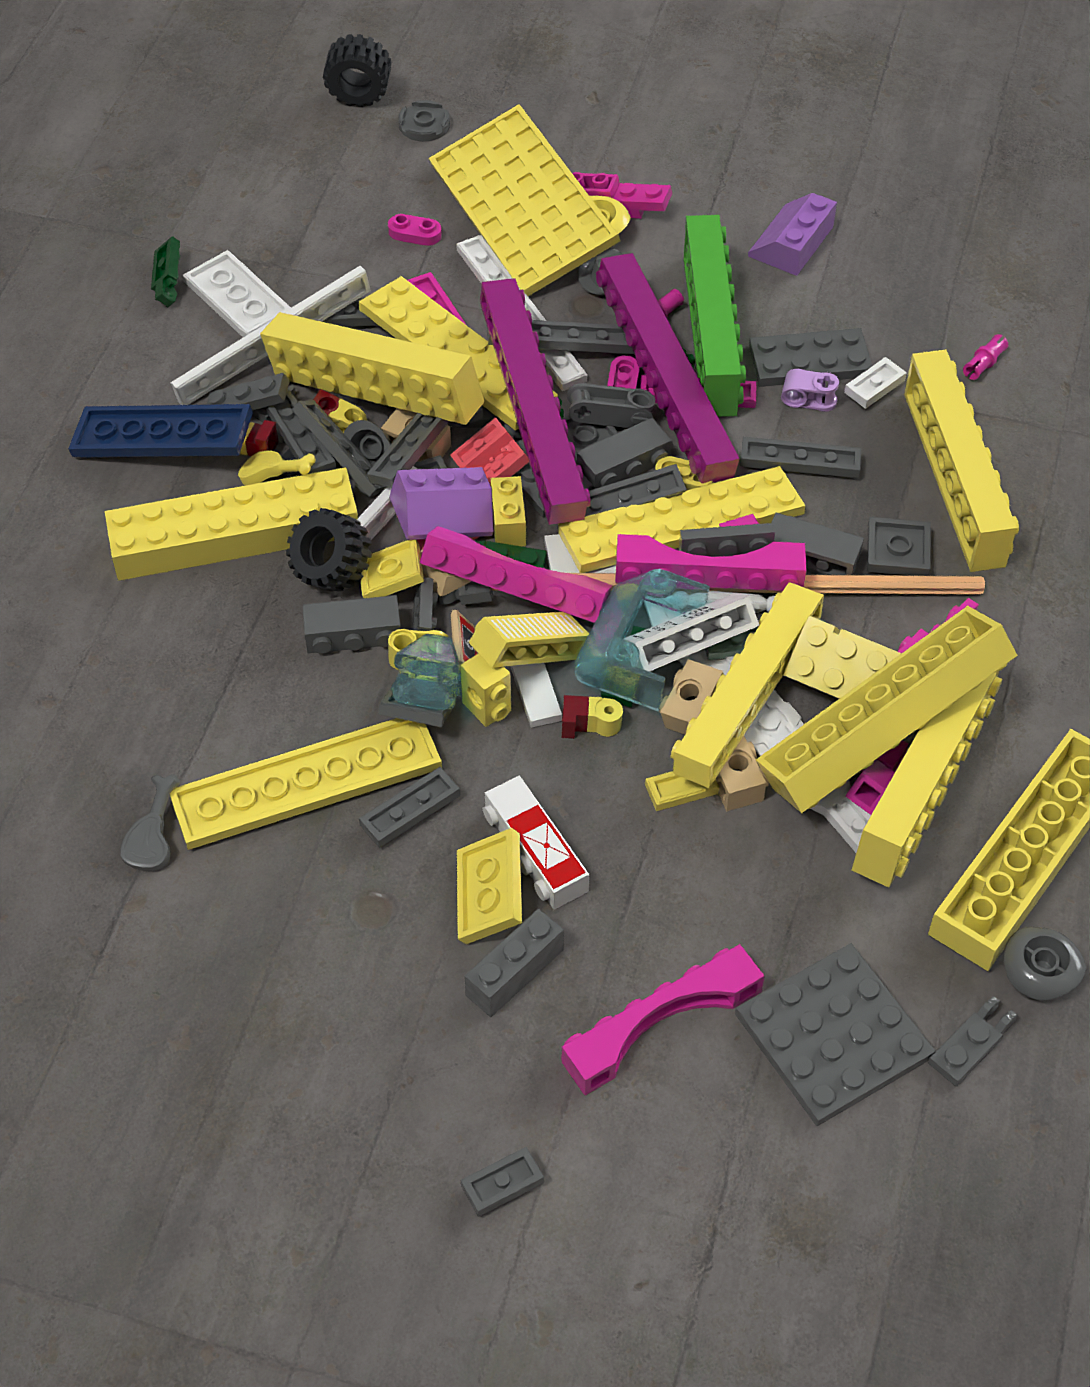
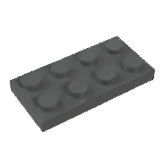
M861 328L752 337L749 340V349L759 387L784 385L786 374L792 369L820 373L828 372L842 380L856 378L872 367Z

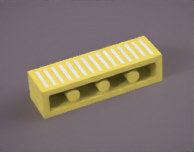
M564 612L483 617L477 623L469 644L494 668L576 660L591 635L570 614Z

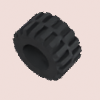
M350 34L346 35V39L340 37L336 43H332L323 71L325 88H329L331 96H337L336 100L339 102L345 101L347 102L346 105L352 106V104H356L357 107H363V104L370 106L373 105L374 101L378 102L381 100V97L385 95L392 62L391 58H388L389 53L387 49L382 50L383 45L380 42L375 43L373 38H363V35L357 34V37H353ZM351 69H357L364 73L355 72Z
M320 508V511L314 509L309 511V517L303 515L299 518L300 524H294L291 529L294 533L292 537L288 536L287 539L290 548L286 549V556L291 558L287 563L289 568L294 569V576L302 579L301 582L337 592L343 591L344 587L351 588L354 586V580L360 581L363 577L361 572L363 569L367 570L370 565L366 563L367 559L372 557V551L368 550V546L372 545L371 538L366 537L368 531L365 527L361 526V522L348 515L326 508ZM334 537V552L331 558L324 563L323 554L325 546Z

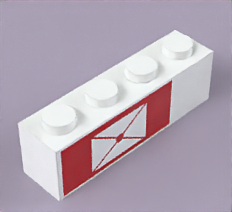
M520 775L485 792L483 813L486 820L491 826L495 824L500 832L513 828L520 834V869L524 875L529 874L535 882L534 888L542 901L547 900L553 910L589 892V873Z

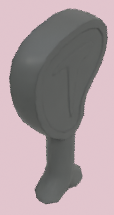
M174 774L166 778L159 775L151 777L152 782L156 786V794L151 812L132 825L122 842L120 849L121 858L125 864L134 869L146 872L157 871L164 868L170 860V846L163 836L165 825L163 815L171 791L180 784L179 779Z

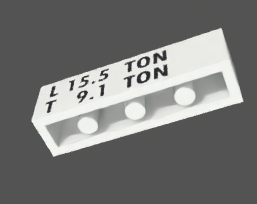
M733 593L624 638L622 641L632 669L647 673L759 626L750 596Z

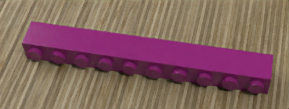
M633 253L601 258L600 268L596 272L597 285L602 287L606 295L607 305L612 307L616 315V322L619 327H622L626 335V342L629 347H632L636 355L637 364L639 367H642L646 375L648 386L653 388L657 396L658 406L664 410L668 426L671 430H674L678 438L679 448L682 452H685L689 460L691 472L696 474L701 484L734 478L740 458Z
M516 278L482 282L480 305L548 524L584 520L586 508L590 507L591 504L590 493L587 488H583L582 468L575 463V447L573 442L568 441L566 420H561L560 401L558 397H554L552 377L547 375L545 371V355L539 352L538 334L536 331L533 332L531 328L532 316L530 310L526 311L524 291L523 289L519 290Z

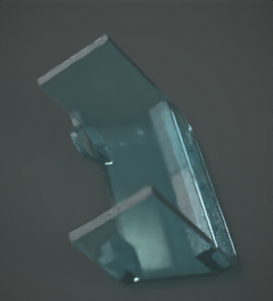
M654 569L616 584L575 660L574 674L577 680L585 685L659 712L663 698L665 677L636 667L639 661V649L634 643L624 638L644 600L685 614L707 605L710 586L662 569Z

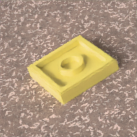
M406 540L372 553V557L368 558L366 562L370 564L368 569H363L361 572L363 575L361 578L363 598L387 596L424 582L422 564L420 563V546L417 540Z

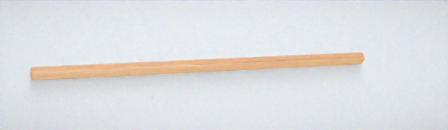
M569 573L584 575L611 584V592H675L680 588L686 589L689 592L696 590L734 593L783 592L774 590L615 583V573ZM806 575L804 588L826 594L981 595L984 593L985 581L982 576Z

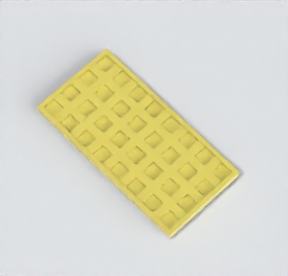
M520 104L429 158L432 167L470 221L488 243L510 276L516 278L519 289H523L524 294L530 296L620 242L618 233Z

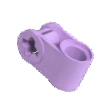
M792 369L786 374L781 399L784 404L793 408L801 407L822 412L833 410L837 405L835 391L839 387V379L834 374L828 372L820 373ZM825 381H828V388H825ZM823 396H825V403H822Z

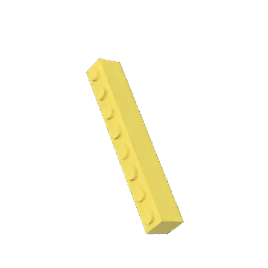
M790 582L782 593L778 592L776 594L771 610L768 613H763L758 629L755 633L751 632L748 635L741 654H735L728 673L720 676L712 697L707 696L705 698L699 716L697 718L693 717L690 720L686 729V735L682 741L677 740L671 751V758L674 759L673 774L710 788L782 678L808 615L820 620L822 616L823 594Z

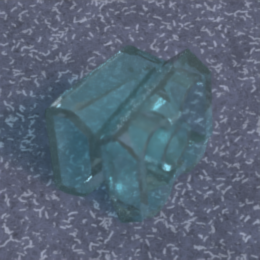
M425 634L396 653L394 665L400 671L391 687L393 698L398 703L437 710L455 707L456 697L461 694V671L454 642L451 638Z

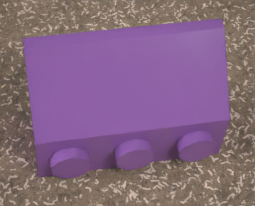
M810 193L785 204L750 249L748 257L797 276L833 228L837 202L815 193Z
M482 467L397 470L389 498L407 540L426 539L427 534L437 526L468 537L492 536V488Z

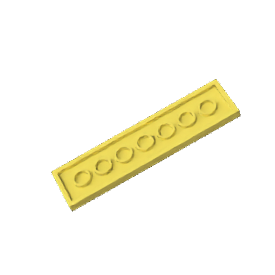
M402 276L359 301V310L396 339L470 355L484 398L482 405L515 431L519 429L493 345H488L487 340ZM553 391L554 397H558V394Z
M778 466L686 490L682 495L670 498L660 497L654 502L616 508L586 516L584 520L559 523L558 533L579 572L585 573L616 564L618 534L649 535L658 542L675 549L679 548L680 530L719 527V523L750 514L755 516L759 524L771 523L775 513L793 517L803 515L806 505L782 468Z
M395 718L176 787L171 791L170 799L188 850L430 773L439 767L442 768V761L426 724Z

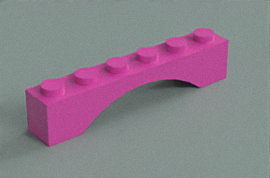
M439 526L427 534L420 563L594 623H597L603 616L612 589L611 584L584 575L553 571L514 560L480 545L466 535Z
M617 535L615 583L783 591L790 582L804 587L806 576L805 543L772 542L761 549L746 554L709 557L675 550L658 542L649 535Z
M740 944L730 950L728 948L722 949L708 963L701 967L700 965L691 967L684 973L683 977L675 982L661 984L647 998L643 1000L636 999L630 1002L621 1013L614 1017L606 1016L599 1020L594 1028L584 1034L577 1033L568 1038L562 1046L561 1062L585 1096L616 1077L620 1063L630 1046L643 1032L654 1024L676 1013L697 1008L717 1007L734 1009L762 992L764 974Z

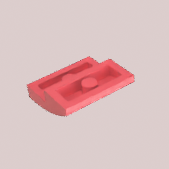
M496 417L450 454L459 468L482 467L490 486L491 478L512 477L529 463L528 456Z

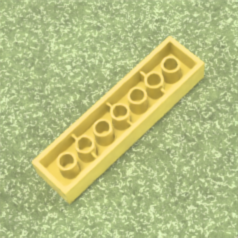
M281 312L260 333L275 375L284 373L290 382L423 415H430L464 425L470 421L484 403L478 377L470 355Z
M947 350L912 354L904 395L970 572L1006 567L1009 554L1013 553L1014 537L1019 531L1018 520L1016 516H1012L1009 509L1008 495L1003 493L1001 489L999 472L994 470L991 463V452L988 447L985 448L982 441L981 427L976 425L973 407L971 403H967L965 398V387L963 382L958 380L956 364L950 360Z
M346 467L104 511L111 555L118 581L289 549L290 544L287 543L288 536L292 537L294 533L291 530L294 524H300L299 518L303 515L309 517V511L314 509L320 511V508H326L358 519Z
M966 606L765 752L756 761L772 788L798 811L803 813L807 809L815 807L830 792L842 787L856 773L871 766L874 760L882 754L897 747L912 732L923 728L930 719L941 711L950 708L964 694L979 687L981 682L990 675L1005 668L1008 662L1018 655L1000 623Z
M999 671L990 675L981 682L979 687L964 694L950 708L938 713L923 728L919 729L862 831L852 871L886 887H890L895 876L902 878L910 860L908 859L910 853L914 854L923 836L921 835L923 829L927 830L935 815L933 810L936 806L940 807L945 798L948 788L944 786H947L948 783L952 784L959 771L960 766L956 763H959L961 760L965 761L972 746V743L968 741L978 737L984 723L980 719L988 718L994 706L995 700L990 697L996 696L1002 683V679L997 677Z
M1073 729L1068 731L934 913L928 932L929 936L983 969L990 970L1006 947L1010 937L1019 929L1090 828L1089 738Z

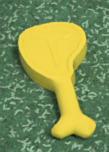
M261 451L251 456L238 472V476L246 486L261 483L270 477H276L285 472L299 471L301 474L307 475L315 464L316 458L313 454L309 453L300 459L284 460L278 452Z

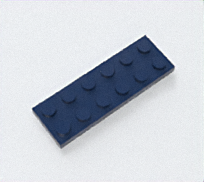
M250 404L85 406L68 449L72 457L239 456L253 411Z

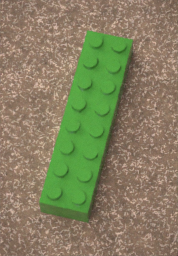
M720 215L686 216L683 261L697 378H700V383L704 387V391L717 416H737L738 404H743V386H740V383H745L746 370L745 365H740V362L743 360L742 344H737L740 340L739 324H734V321H737V305L731 303V301H734V284H729L732 278L731 264H726L729 261L728 245H723V243H726V226H721Z

